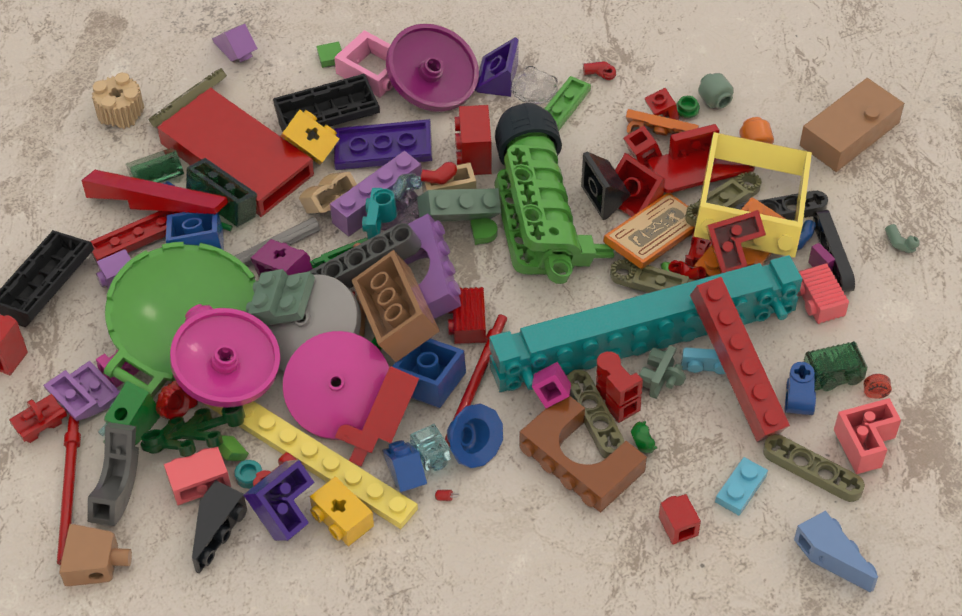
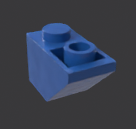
M404 440L395 441L388 445L389 448L382 450L394 484L400 492L427 484L420 454L409 442L405 443Z

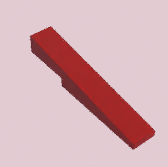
M96 169L81 180L86 198L128 200L130 209L216 214L228 203L227 197Z

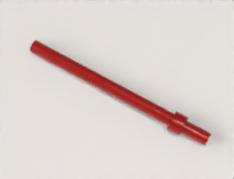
M499 314L493 328L486 335V344L453 420L466 406L472 404L490 362V355H492L489 347V336L502 333L507 322L505 315ZM446 434L443 445L450 448Z
M71 415L68 418V430L64 434L66 455L57 551V564L61 565L69 524L72 523L77 448L81 444V434L79 433L80 420L76 421Z

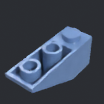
M827 511L797 526L794 541L811 562L868 592L874 591L878 580L875 567L870 562H866L860 554L856 543L847 538L839 522L835 518H831Z

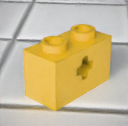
M299 110L281 134V137L321 165L339 140L336 136L337 132L328 125L321 126L316 122L317 118L309 111L305 110L302 112ZM314 131L316 133L314 136L316 139L313 138L311 141H309L307 139V133Z
M336 476L309 496L311 503L310 512L315 520L319 523L323 521L328 526L331 535L337 541L341 539L348 547L374 527L373 512Z

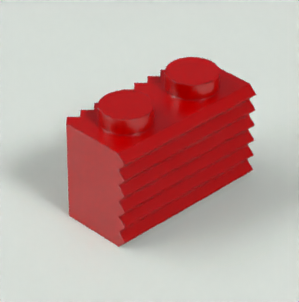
M460 287L461 294L459 299L461 306L448 312V314H453V319H448L449 335H454V344L486 343L484 288L465 287L462 289Z

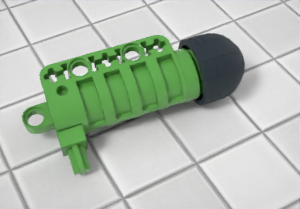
M522 103L507 109L501 115L495 130L498 156L506 169L498 172L494 186L499 190L501 217L512 265L521 274L547 275L552 282L564 284L568 281L575 266L590 267L594 258H614V249L607 244H594L592 235H577L576 228L573 225L571 208L568 205L566 188L563 185L562 172L558 165V155L562 149V142L554 117L547 110L533 103ZM505 198H513L514 204L508 203ZM514 238H522L524 244L517 243Z

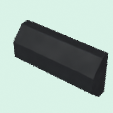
M365 74L273 98L282 132H284L299 110L302 112L307 110L317 118L316 122L323 127L325 125L330 127L380 113V106Z
M52 230L0 288V314L13 317L19 326L26 328L94 250L92 243Z

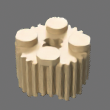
M123 72L118 73L115 77H107L106 80L96 81L92 86V99L98 121L105 125H117V127L123 129L126 127L130 128V125L134 126L138 116H141L144 109L139 84L133 81V78L130 79L129 74Z

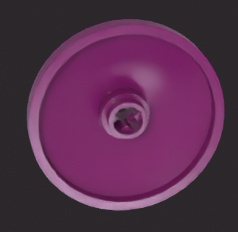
M416 24L407 27L397 34L387 51L386 70L391 84L405 100L421 109L435 112L453 110L464 104L477 86L479 67L475 54L464 39L445 27L435 24Z

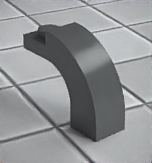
M111 422L105 426L103 468L95 489L88 496L87 522L115 526L124 514L132 493L138 464L139 447H135L136 426Z

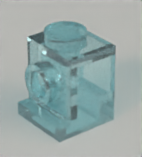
M435 424L410 434V444L419 452L425 471L432 468L434 471H438L448 464L450 460V447Z

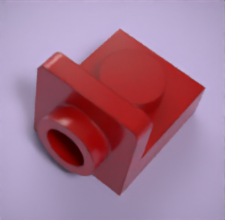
M666 88L645 97V102L653 115L679 120L676 103Z

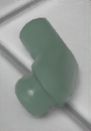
M895 224L888 225L885 228L892 247L898 250L913 253L920 245V241L916 236L913 237L911 235L907 239L902 237Z

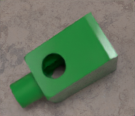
M126 381L105 415L104 421L106 424L111 422L136 426L135 445H137L142 440L141 436L148 432L161 416L156 411V403L150 393Z

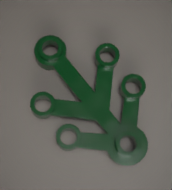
M243 405L223 407L221 410L222 416L212 419L209 408L198 409L195 411L194 416L186 423L183 417H174L168 421V424L162 430L154 429L144 433L141 436V449L151 454L159 453L164 449L179 450L180 456L188 457L196 452L193 440L206 441L209 448L218 447L223 443L221 432L205 430L228 424L229 427L240 426L244 423L245 418ZM178 439H189L184 441H178Z

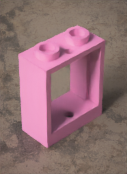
M364 30L334 57L336 74L345 79L365 74L374 95L380 98L393 88L386 68L379 75H376L358 64L370 53L386 61L387 51L391 44Z

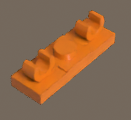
M628 109L626 114L627 122H629L627 126L628 134L632 133L634 127L640 128L643 125L654 129V133L667 136L668 133L674 134L699 128V125L631 109Z

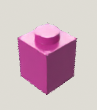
M556 362L534 374L532 388L544 407L548 408L570 396L571 383L559 363Z

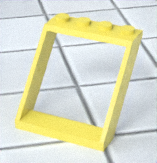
M713 132L694 237L710 240L706 228L707 225L749 213V211L706 203L714 158L801 176L795 221L760 214L766 235L742 242L741 246L784 256L790 255V257L795 258L803 225L812 152Z

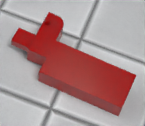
M390 366L363 429L360 430L349 424L339 427L335 438L355 446L349 459L350 462L362 466L367 453H372L378 438L392 443L419 378Z

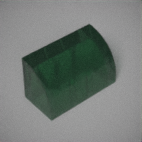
M173 148L125 163L130 177L158 183L184 174L177 151Z

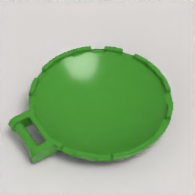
M183 242L162 244L161 248L149 252L145 250L120 269L107 293L105 305L106 326L118 352L106 365L104 374L110 378L114 376L123 383L129 381L148 391L152 398H154L167 381H176L170 366V349L172 340L177 330L186 319L185 314L195 305L202 304L210 305L213 309L231 308L246 312V305L252 301L254 296L253 284L256 281L254 274L232 254L200 243L198 246L186 245ZM125 362H128L153 379L149 384H146L121 367Z

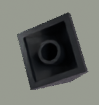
M588 151L583 153L581 187L602 220H606L631 194L609 160Z

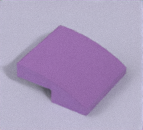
M90 360L71 374L64 370L43 385L76 421L91 417L111 407L120 392Z

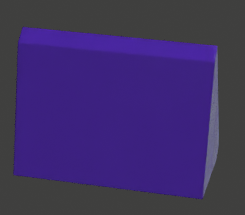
M514 37L482 57L479 79L475 88L476 92L511 97L518 67L519 39Z

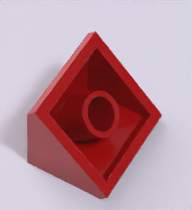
M624 153L615 171L631 196L619 209L632 217L664 195L665 178L629 154Z

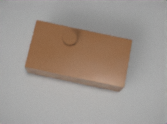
M866 78L803 126L799 146L808 152H812L814 157L837 172L900 123L905 103L869 78Z
M394 250L352 279L378 345L395 362L440 332L411 268Z

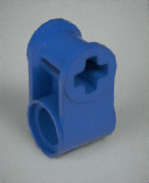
M797 362L791 366L786 383L785 413L814 415L816 393L814 391L815 372L813 367L806 362Z

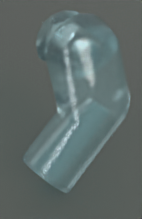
M415 173L400 175L392 189L395 200L400 201L407 189H420L423 184L421 176H416Z

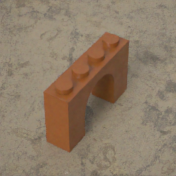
M569 396L546 408L519 431V447L526 456H532L538 461L544 471L549 474L552 473L560 479L566 489L577 493L587 506L594 507L601 513L645 472L647 456L628 441H625L612 454L599 463L580 464L566 457L560 446L566 438L584 423L585 407Z

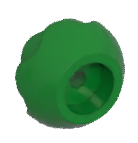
M639 421L631 429L635 444L640 452L645 454L653 453L655 449H658L655 446V440L649 433V427L645 425L646 421Z

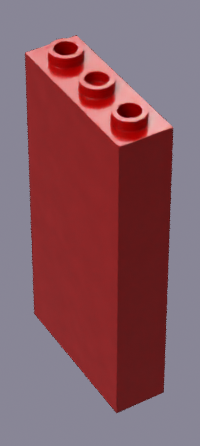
M212 88L200 94L196 99L157 127L160 143L260 217L264 216L314 176L312 158Z

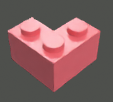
M890 398L838 412L834 432L855 474L882 468L887 453V448L883 441L896 438L901 419Z

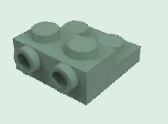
M283 269L261 273L259 281H255L253 284L254 296L252 301L247 303L246 312L257 317L267 326L302 320L315 281L314 275L310 271L287 275Z

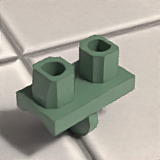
M669 345L666 351L652 348L647 364L656 367L657 370L654 371L643 367L639 374L643 379L642 386L650 389L649 396L657 399L665 381H667L666 387L672 389L674 385H683L686 380V375L681 371L683 366L675 364L673 367L675 363L673 356L676 352V347Z

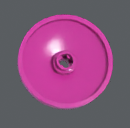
M231 308L209 309L189 318L177 330L170 349V366L179 386L192 398L216 407L242 406L260 398L274 383L280 364L279 345L268 326L247 312Z
M332 331L314 336L294 352L286 366L283 377V395L287 408L296 422L309 433L324 439L340 440L335 438L339 427L344 424H349L360 430L363 429L389 370L388 363L381 351L373 343L360 335L344 331ZM339 378L341 385L333 387L331 385L332 381H336Z

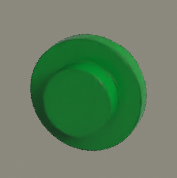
M683 96L676 103L678 115L681 117L692 118L699 113V103L693 96Z

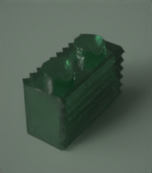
M855 341L843 343L842 345L838 344L837 346L833 345L832 347L828 346L826 349L807 351L803 361L810 364L814 369V391L820 389L830 391L838 385L847 383L848 385H856L865 379L868 369Z

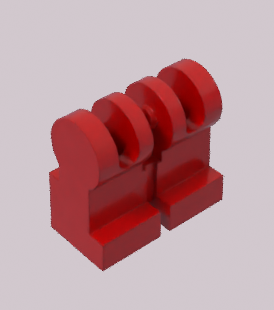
M614 352L601 353L597 358L596 388L602 399L605 400L610 414L620 423L641 411L643 379L637 373L630 375L621 366V359L618 354Z

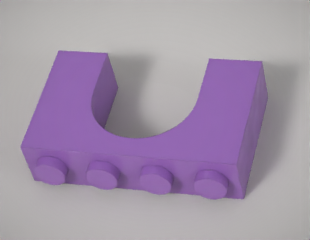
M426 214L408 224L421 240V248L415 255L403 261L408 265L419 259H430L428 273L419 284V287L433 318L436 319L461 306L459 299L461 290L454 280L453 275L456 271L448 257L450 249L443 238L445 234L444 227L439 220L435 221L429 214Z

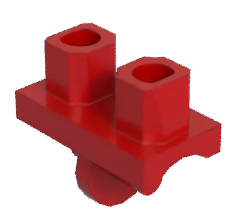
M50 394L37 403L32 399L27 402L28 408L10 418L9 421L23 441L31 443L38 439L41 431L48 427L54 429L61 425L62 419L67 414L55 397Z

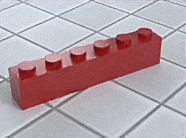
M722 277L697 285L690 294L691 299L756 442L764 440L773 434L781 433L790 426Z

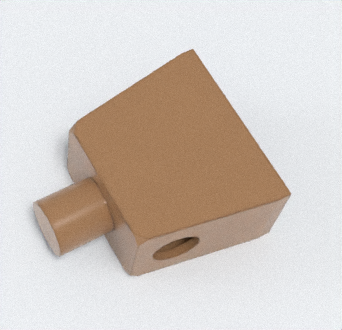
M69 524L59 571L65 586L110 582L113 578L115 566L131 565L132 550L118 548L115 534L111 531Z

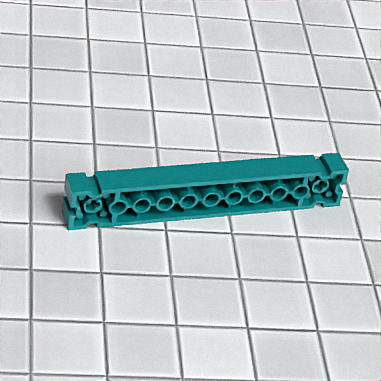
M790 255L770 260L769 265L754 264L522 327L520 332L515 334L507 331L489 336V347L492 354L490 355V370L499 392L516 390L521 387L523 382H525L528 390H533L534 374L556 362L559 363L567 376L573 370H589L597 366L598 356L604 352H614L619 355L620 359L633 355H642L645 352L651 351L652 348L665 349L669 345L690 342L695 338L706 336L708 334L690 294L697 285L718 277H722L743 325L756 321H765L772 313H775L779 320H784L788 317L789 313L796 311L797 294L800 292L803 278Z

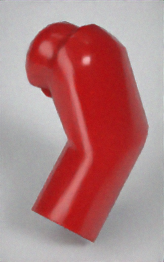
M605 61L583 64L584 75L597 74L605 80H612L616 77L615 67Z
M446 162L435 171L423 169L421 182L445 184L456 175L457 166L453 162Z
M677 260L671 261L668 266L670 272L688 276L689 279L699 280L706 277V270L702 266L691 268L683 261Z

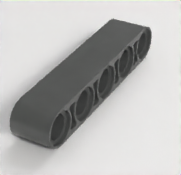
M400 223L310 270L313 275L333 277L350 289L354 287L352 279L394 250L403 260L415 255L421 248V240L408 224Z

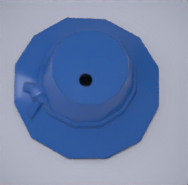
M481 403L466 406L450 423L447 429V440L457 462L468 468L484 466L497 454L503 442V423L496 410Z

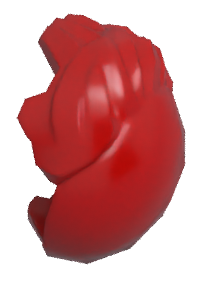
M173 381L168 386H164L158 394L156 411L162 418L167 420L178 416L183 417L189 409L194 408L198 404V401L188 395L179 386L177 381Z

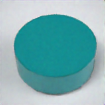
M254 460L240 462L234 471L237 484L246 489L254 487L253 480L256 474L262 471L261 465Z

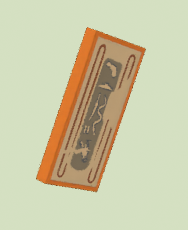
M666 193L605 234L603 242L642 270L693 234L695 227L689 225L685 220L688 205L672 194Z

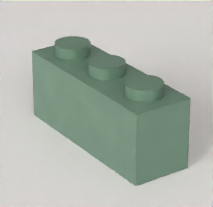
M498 188L427 190L417 197L419 218L429 214L435 221L439 220L440 222L470 221L482 218L492 219L501 213Z

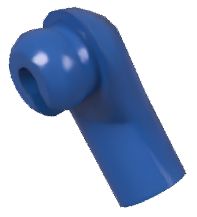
M806 220L804 222L797 250H801L813 236L816 228L814 221Z

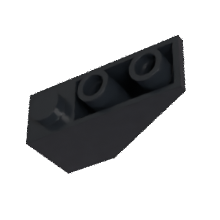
M217 480L214 481L199 501L192 561L198 574H200L205 566L211 564L216 550L221 543L227 542L232 528L237 522L243 520L247 512L243 493Z

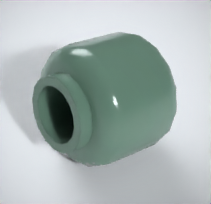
M709 73L701 79L698 93L710 108L721 109L732 101L734 88L723 74Z

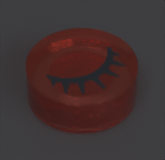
M872 374L863 382L864 393L870 398H884L892 391L890 378L883 374Z

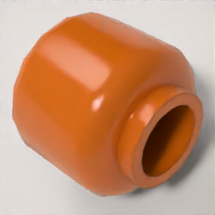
M752 117L743 122V126L739 130L740 138L769 144L774 143L771 126L767 120L760 117Z

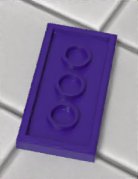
M430 119L334 128L337 132L336 136L339 138L334 146L335 170L384 166L403 151H406L418 162L432 161Z

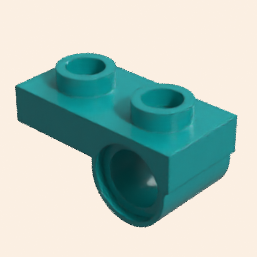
M372 188L370 198H366L367 216H363L362 229L363 232H367L368 240L380 234L382 223L391 222L397 217L395 196L389 189Z

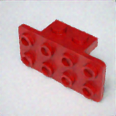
M716 124L670 135L669 154L648 159V167L665 178L664 192L673 193L703 185L713 132L719 133L720 131ZM714 158L710 183L738 176L741 173L753 172L755 166Z

